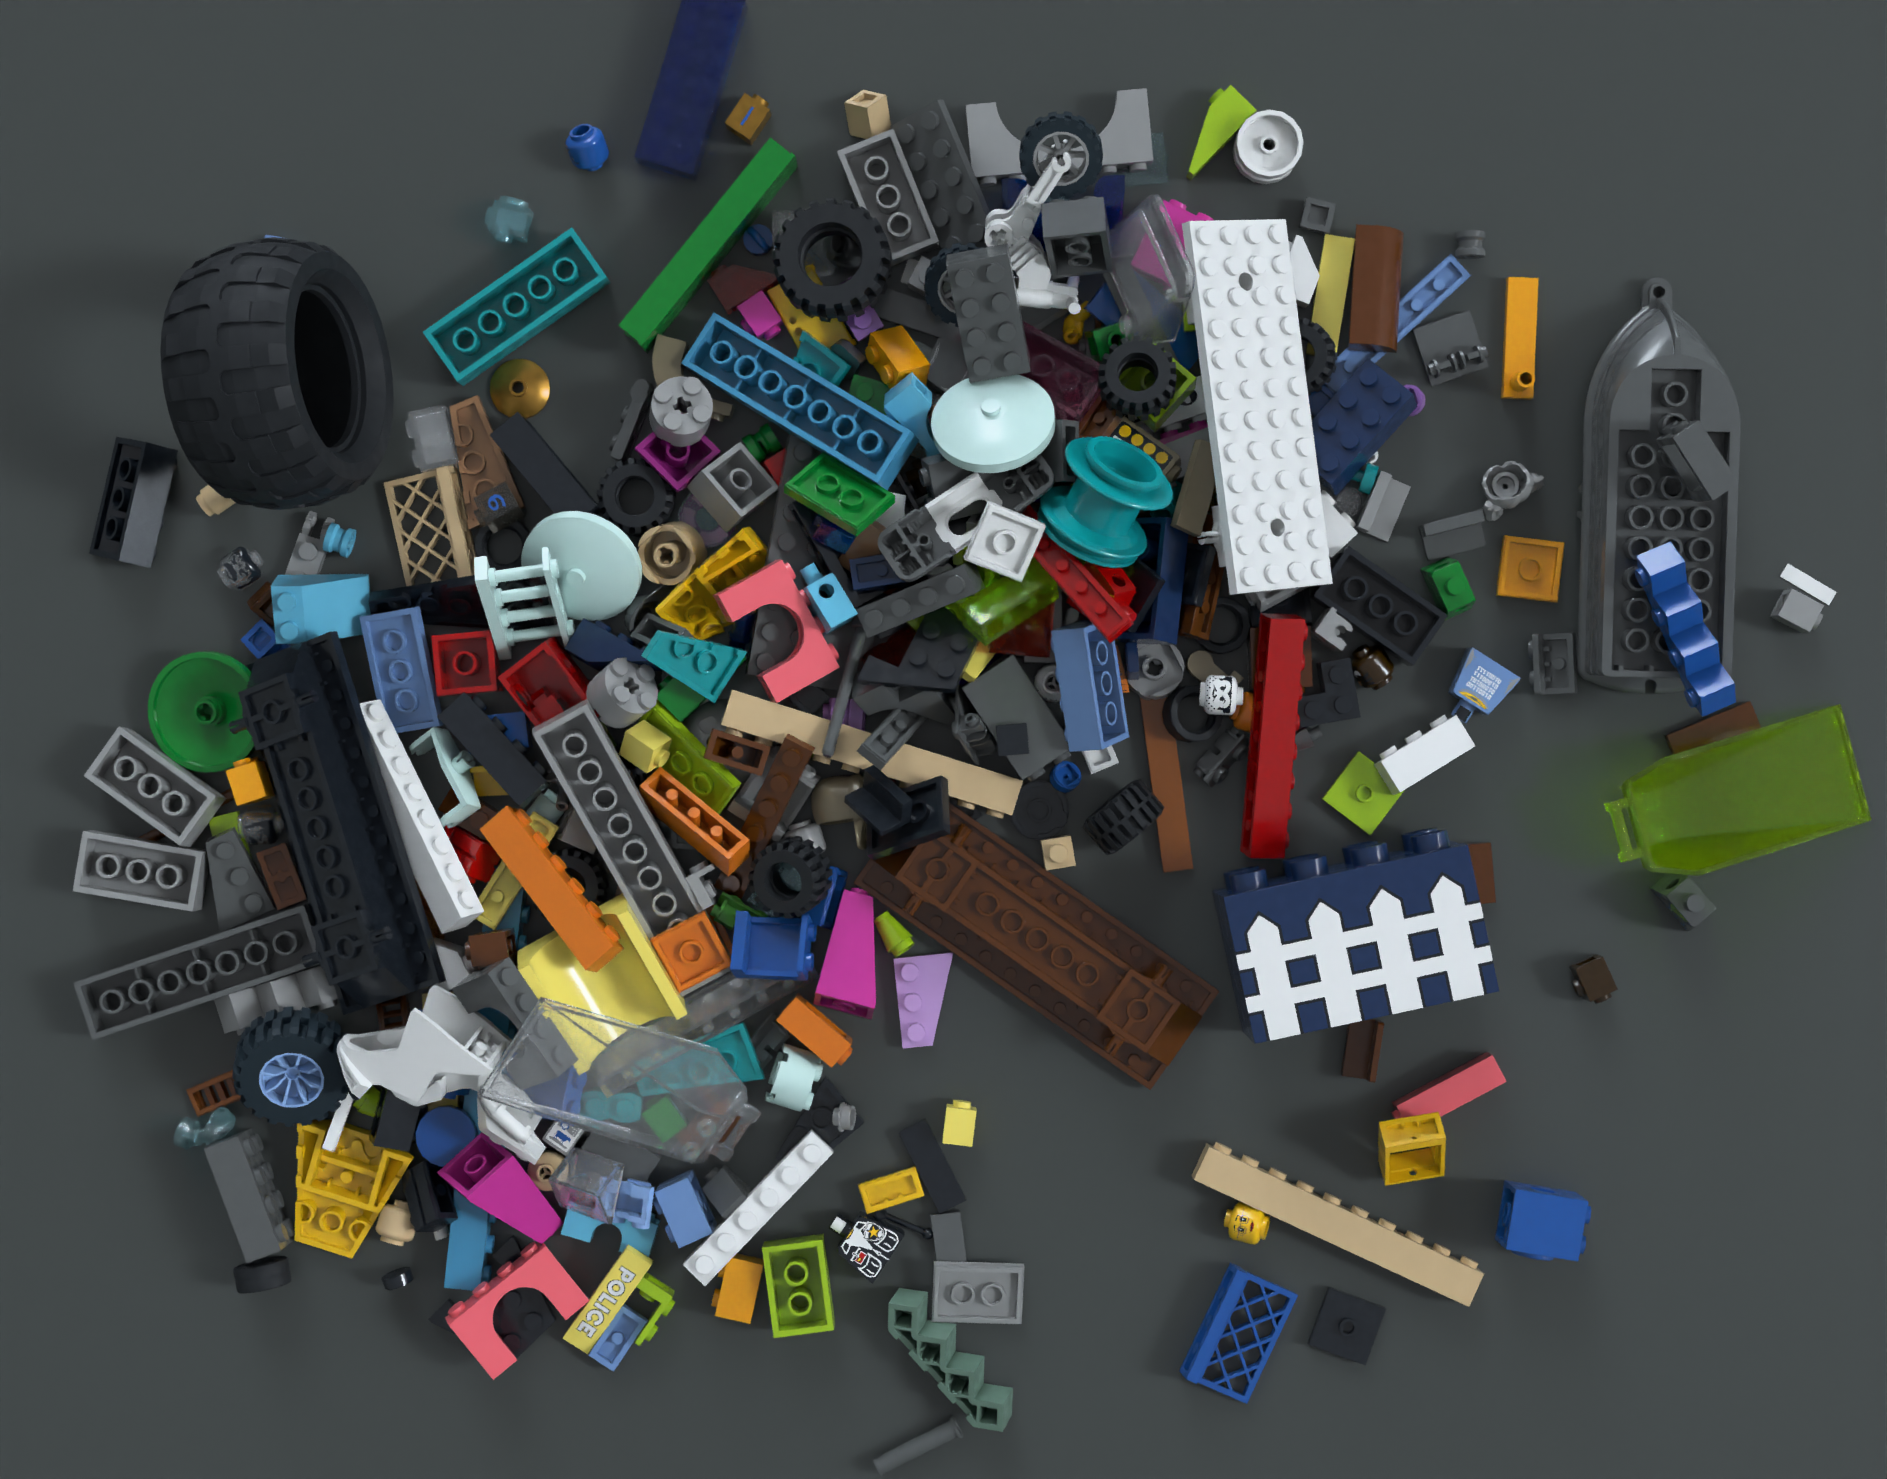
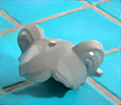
M1507 461L1502 466L1495 465L1489 468L1481 482L1485 496L1488 499L1483 507V515L1486 520H1498L1503 514V509L1514 508L1519 503L1525 501L1530 496V493L1544 486L1543 480L1545 477L1539 476L1536 473L1530 474L1521 463L1516 461ZM1506 485L1508 488L1503 489L1502 486Z

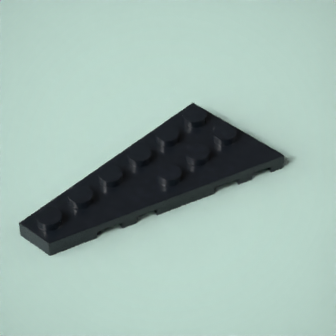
M475 575L370 593L368 602L371 614L420 606L423 624L489 628L475 583ZM545 576L499 582L496 589L501 588L504 591L546 585L547 583ZM549 596L504 603L502 609L507 608L508 611L552 605ZM553 617L513 622L510 623L508 628L522 630L550 626L554 624Z

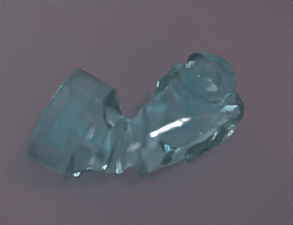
M218 1107L210 1116L205 1128L201 1129L199 1121L185 1117L175 1131L174 1145L186 1150L193 1146L202 1145L205 1142L206 1145H209L217 1139L224 1138L233 1129L236 1118L229 1109Z

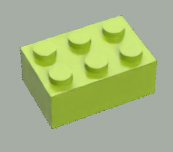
M824 1234L764 1241L762 1253L773 1337L779 1338L833 1331L835 1328V1317Z

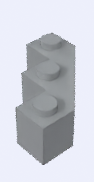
M317 966L214 999L224 1034L236 1031L239 1036L245 1028L251 1027V1022L257 1017L262 1016L264 1019L268 1011L276 1009L277 1012H282L283 1007H293V1010H302V1007L309 1008L318 1005L319 1010L336 1006V999L338 997L334 985L329 986L324 969L321 966Z

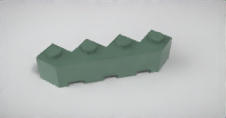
M899 1288L888 1303V1331L896 1340L899 1338L910 1350L908 1354L924 1372L928 1371L938 1382L937 1387L952 1404L957 1403L966 1414L965 1418L973 1427L1003 1432L1012 1416L1013 1388L984 1383L985 1356L957 1352L956 1324L931 1322V1320L927 1319L928 1292Z

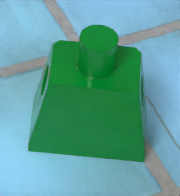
M1446 557L1420 569L1437 608L1448 615L1446 620L1472 609L1476 599L1457 560Z

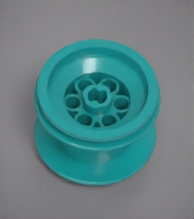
M1107 436L1074 439L1066 446L1065 457L1077 478L1072 486H1054L1040 497V505L1037 510L1038 521L1046 524L1044 532L1057 545L1082 560L1109 568L1130 566L1135 563L1138 556L1143 554L1147 548L1145 532L1136 521L1140 510L1155 511L1169 506L1173 500L1172 487L1155 460L1130 443Z

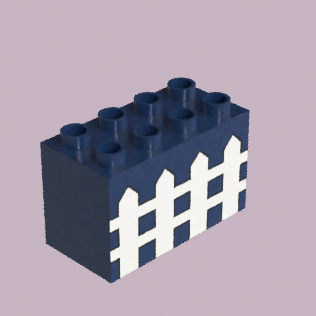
M1437 827L1401 834L1404 849L1388 852L1386 842L1378 843L1377 840L1342 847L1344 862L1328 866L1326 855L1319 856L1318 853H1312L1282 860L1285 875L1267 878L1266 869H1259V866L1245 867L1223 873L1226 888L1213 890L1212 893L1242 1032L1254 1044L1499 992L1468 844L1449 841L1447 829L1437 830Z

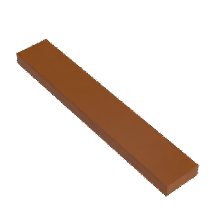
M1139 696L1152 793L1164 806L1162 814L1156 819L1162 870L1165 873L1193 869L1176 738L1169 734L1163 724L1162 710L1167 697L1157 700H1144Z

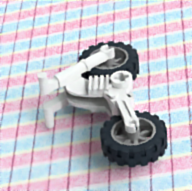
M1056 111L1048 113L1047 117L1043 118L1041 116L1037 118L1035 124L1030 125L1026 129L1025 136L1020 143L1019 160L1021 172L1025 175L1028 184L1022 189L1012 208L1009 210L994 209L988 213L985 219L984 239L988 247L1008 243L1012 269L1018 275L1014 279L1020 306L1042 309H1067L1071 314H1078L1081 310L1077 297L1080 282L1079 276L1068 277L1066 284L1050 281L1051 270L1048 257L1041 242L1032 234V231L1041 211V204L1046 201L1049 195L1053 199H1059V196H1065V199L1072 198L1078 192L1079 194L1084 193L1090 184L1093 185L1095 183L1097 175L1102 169L1103 149L1100 136L1096 133L1095 127L1092 124H1088L1084 117L1080 115L1077 117L1073 116L1072 112L1063 111V114H1057ZM1058 135H1068L1070 139H1065L1063 143H1060ZM1053 136L1055 144L1051 147L1042 144L1047 138ZM1077 140L1082 145L1084 151H1071V146ZM1039 150L1048 153L1041 163L1038 160ZM1071 158H1084L1082 165L1078 169L1071 162ZM1069 169L1073 172L1071 174L1063 176V173L1068 171ZM956 243L952 245V248H943L939 251L937 257L934 256L932 258L930 266L926 270L924 291L927 304H930L931 311L935 316L939 315L942 317L941 320L947 324L949 322L954 323L955 327H958L954 302L949 298L952 296L951 289L944 292L942 286L943 280L949 282L946 256L948 254L980 249L975 247L974 243H967V245Z

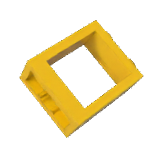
M1439 1112L1379 1122L1378 1162L1385 1186L1445 1175L1446 1135ZM1430 1147V1148H1426V1149H1420V1150H1414V1151H1408V1152L1390 1154V1153H1395V1152H1401V1151H1407V1150H1413V1149H1419V1148ZM1414 1171L1416 1175H1410V1172Z

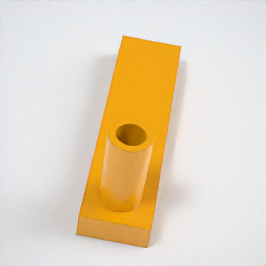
M1506 278L1501 399L1532 400L1534 396L1539 278Z

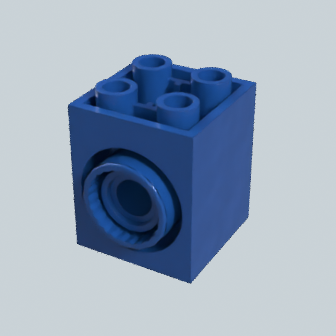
M1504 1180L1495 1240L1506 1250H1511L1512 1253L1519 1256L1545 1261L1559 1258L1578 1262L1579 1255L1584 1253L1586 1247V1236H1583L1584 1225L1590 1221L1591 1206H1588V1201L1573 1191Z

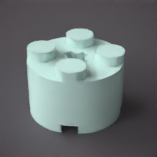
M783 1043L781 1047L784 1053L778 1052L768 1081V1084L773 1086L770 1093L766 1092L765 1101L801 1112L802 1109L809 1110L814 1093L811 1092L813 1081H819L823 1064H821V1059L813 1052Z

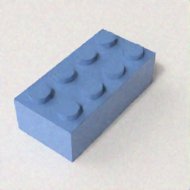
M1079 620L1052 630L1051 649L1055 654V677L1060 687V708L1064 713L1066 726L1064 736L1069 746V752L1102 750L1129 738L1115 640L1109 644L1089 620Z

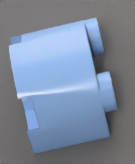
M600 1177L595 1214L607 1216L608 1222L625 1223V1219H628L629 1222H632V1227L649 1229L654 1187H651V1183L627 1178V1181L612 1179V1177Z

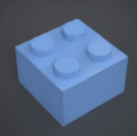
M693 1169L659 1184L654 1192L656 1197L653 1198V1203L658 1214H664L668 1225L665 1226V1230L671 1243L676 1241L678 1248H681L713 1234L717 1222Z

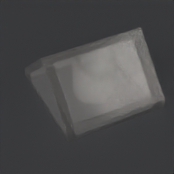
M574 1147L548 1180L560 1207L607 1224H612L625 1164Z

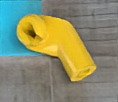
M1084 301L1080 305L1081 310L1078 314L1070 313L1064 320L1063 339L1067 344H1076L1082 338L1084 321L1091 316L1084 309L1088 301Z

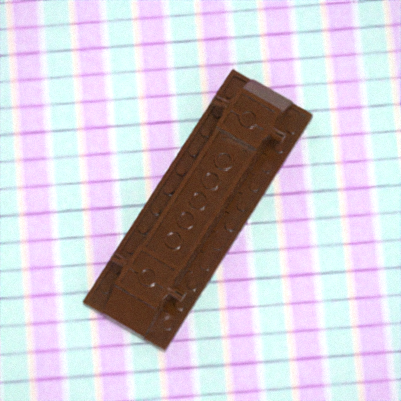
M950 802L949 835L877 860L870 858L854 881L857 886L867 891V893L1149 1090L1152 1089L1166 1067L1169 1066L1219 993V990L1049 871H1046L1039 864Z

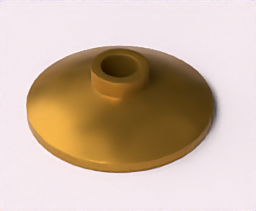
M513 359L503 363L493 374L490 382V396L496 408L504 415L511 418L515 413L519 412L524 417L530 418L538 414L548 402L550 396L549 379L544 370L536 363L527 359ZM517 382L523 383L524 386L523 391L520 393H515L513 390V386Z

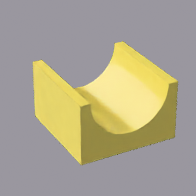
M623 893L598 906L603 913L601 919L606 925H611L619 933L621 938L618 941L624 947L619 954L598 972L585 970L556 930L517 951L518 971L579 1058L573 1063L579 1074L590 1068L592 1060L602 1049L631 1029L657 1018L672 1016L678 1020L688 1014L684 997H681Z

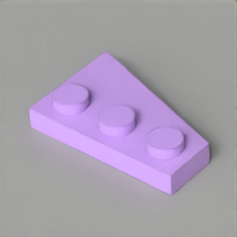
M953 952L893 958L903 1049L933 1046Z

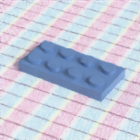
M420 606L359 617L376 700H381L396 732L402 733L444 725L437 717L441 713V707L436 693V683Z

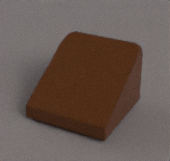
M267 581L247 601V604L254 613L273 627L272 584Z

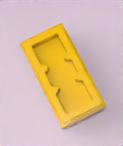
M916 1166L858 1184L867 1214L925 1195Z

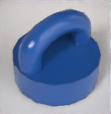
M755 224L749 226L743 236L745 248L753 255H764L773 246V235L770 229L764 225Z

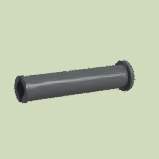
M950 1416L949 1421L878 1457H874L873 1462L878 1473L883 1476L885 1473L957 1437L962 1439L963 1434L954 1416Z

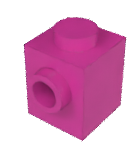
M762 290L737 306L738 311L744 318L740 324L746 332L751 335L755 334L759 340L763 338L770 340L781 332L780 326L784 324L783 320Z

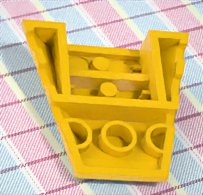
M750 526L741 529L725 545L708 557L679 583L655 608L656 613L661 618L686 628L694 638L701 640L724 632V627L737 623L740 626L750 622L749 617L755 616L756 610L734 622H727L713 595L764 567L768 547Z
M313 1120L312 1124L306 1126L297 1123L298 1145L296 1146V1159H298V1169L296 1175L295 1241L352 1259L414 1156L406 1151L373 1146L369 1140V1130L345 1123L336 1150L332 1153L322 1149L332 1120Z

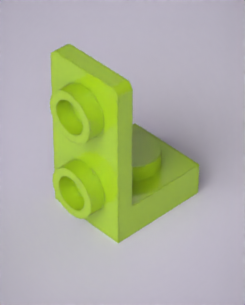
M646 1272L636 1287L640 1289L639 1294L650 1302L657 1300L659 1304L635 1339V1344L638 1346L642 1344L644 1339L648 1342L652 1339L659 1328L655 1324L661 1314L666 1317L675 1304V1301L672 1300L675 1290Z

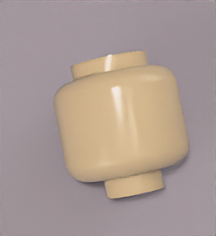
M552 1149L544 1150L535 1165L529 1162L527 1173L539 1190L552 1191L560 1187L567 1178L568 1162L560 1152Z
M395 1199L394 1204L384 1205L379 1214L375 1229L381 1235V1241L403 1246L404 1242L413 1240L415 1230L410 1221L411 1214L408 1202Z

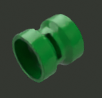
M768 423L759 427V431L754 435L748 434L742 438L749 452L759 463L764 461L769 453H777L783 449ZM758 441L762 442V444L764 445L763 448H761Z

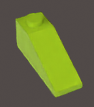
M1232 85L1225 91L1222 88L1218 89L1208 100L1211 105L1207 111L1186 176L1190 181L1239 132L1246 119L1257 111Z

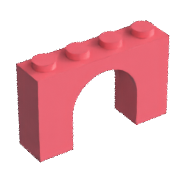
M775 560L713 595L727 622H734L767 604H776L785 608L795 619L798 628V640L793 652L783 661L757 675L768 698L774 703L780 702L840 668L836 661L839 659L837 650L832 643L827 644L822 635L825 629L817 616L813 617L808 609V606L811 605L808 596L802 589L798 590L793 581L796 579L795 572L788 562L784 564L783 560Z
M532 1242L521 1251V1256L513 1263L509 1261L497 1270L496 1277L490 1282L484 1281L472 1291L473 1295L464 1303L459 1301L448 1310L449 1315L445 1317L450 1328L493 1380L517 1361L514 1353L497 1334L493 1326L494 1309L498 1301L506 1293L521 1287L539 1290L551 1301L565 1320L590 1301L544 1243Z

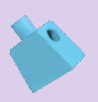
M816 562L800 570L808 585L803 590L811 603L808 608L813 617L817 616L825 629V632L822 633L823 636L849 623L858 614L833 573L823 576ZM819 590L824 591L828 598L820 596Z

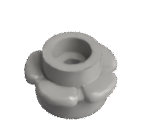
M842 1102L839 1108H834L833 1125L838 1126L839 1132L853 1130L855 1126V1106L847 1105L845 1102Z

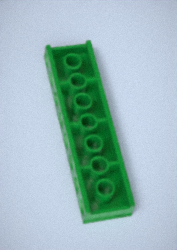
M771 137L618 325L647 354L655 345L657 334H664L744 235L747 228L752 225L798 168L796 156L792 152L789 153Z

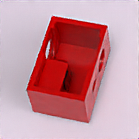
M556 637L544 641L497 677L535 727L587 699L586 690L590 682ZM516 691L521 694V696L526 701L527 705H525L523 701L519 698ZM594 709L596 716H600L598 712Z

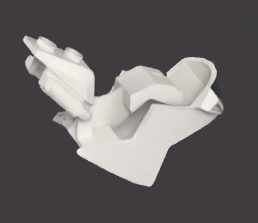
M433 985L429 989L423 1011L421 1012L414 1008L410 1012L406 1026L364 1034H346L339 1041L337 1055L340 1062L341 1075L352 1099L359 1100L373 1085H381L391 1090L397 1098L413 1106H421L442 1100L448 1092L472 1089L478 1092L479 1130L489 1136L494 1143L505 1146L513 1151L518 1158L529 1161L533 1165L536 1164L546 1148L534 1133L535 1128L543 1117L540 1109L524 1089H520L510 1076L502 1073V1053L505 1049L513 1046V1041L478 1011L468 1014L455 994L437 985Z

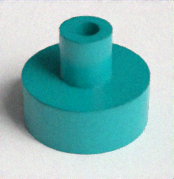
M1367 462L1364 471L1359 470L1351 479L1360 482L1359 492L1370 495L1379 466Z

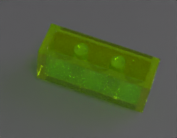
M1032 558L1022 582L1003 576L961 603L959 608L964 627L986 646L1059 599L1056 582Z

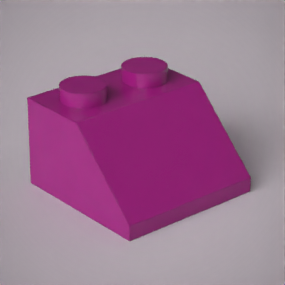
M654 432L648 435L634 449L676 492L687 488L699 472L719 458L721 451L705 435L693 445L677 447L663 439L661 440Z

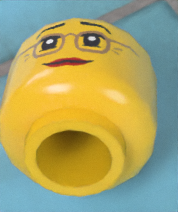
M1238 1202L1233 1210L1227 1209L1224 1219V1227L1229 1228L1228 1234L1231 1239L1256 1245L1260 1239L1265 1240L1270 1224V1216H1266V1213L1243 1202Z

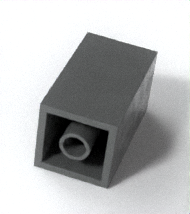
M1014 655L962 688L996 742V726L1027 723L1029 754L1006 756L1021 780L1028 778L1031 782L1046 772L1043 767L1051 761L1057 765L1071 756L1068 751L1069 746L1065 740L1064 731Z

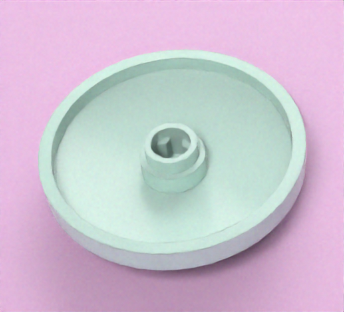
M1018 374L970 383L969 378L960 381L941 396L934 407L931 418L933 439L941 455L955 466L978 473H999L1016 469L1029 463L1048 446L1053 437L1056 424L1054 406L1048 393L1038 383Z
M565 511L544 518L532 529L522 549L521 565L523 567L543 564L542 548L548 547L551 559H557L559 577L556 578L567 617L576 620H583L585 618L588 621H596V619L601 621L620 614L632 603L642 581V564L636 547L629 537L616 525L591 513Z

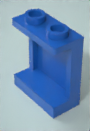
M736 911L730 963L731 972L735 978L808 981V971H813L814 954L810 953L811 942H815L817 937L816 923H813L809 914H803L802 918L785 919L779 917H751L748 911Z

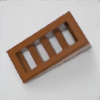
M233 1070L186 1090L197 1117L240 1100L241 1095H237L234 1089ZM223 1080H226V1082H227V1085H228V1087H229V1090H230V1092H231V1094H232L231 1097L229 1096V1093H228V1091H227V1089H226V1086H225ZM212 1085L215 1086V1089H216V1091H217V1093H218V1096H219V1098H220V1100H221L220 1102L218 1101V1099H217V1097H216V1094H215V1092H214V1090H213ZM202 1089H204L205 1094L210 1103V1106L208 1107L200 1091Z

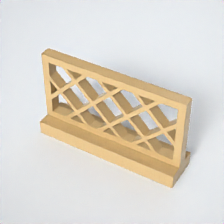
M443 466L433 471L384 482L406 586L415 585L414 580L419 572L431 578V582L441 581L439 578L447 565L456 570L458 578L475 575L474 558L477 556L474 549L472 531L468 530V517L458 468ZM436 477L438 489L433 498L420 491L426 479ZM418 482L415 487L410 483ZM404 485L412 490L405 505L396 500L393 487ZM417 494L430 502L422 516L409 509ZM434 506L441 509L444 513V520L439 528L427 520ZM406 513L419 520L411 534L403 530L401 524ZM424 524L436 531L428 546L416 538ZM441 535L447 538L451 545V549L446 557L433 549ZM413 542L425 549L418 563L409 559L408 550ZM430 553L443 561L435 575L422 567Z

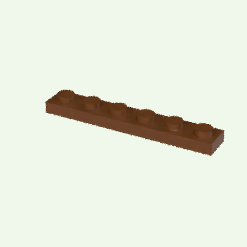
M787 734L740 831L750 839L749 858L729 877L721 871L714 887L740 899L744 897L751 882L748 879L749 872L754 870L750 867L751 863L757 859L756 855L769 845L815 747Z

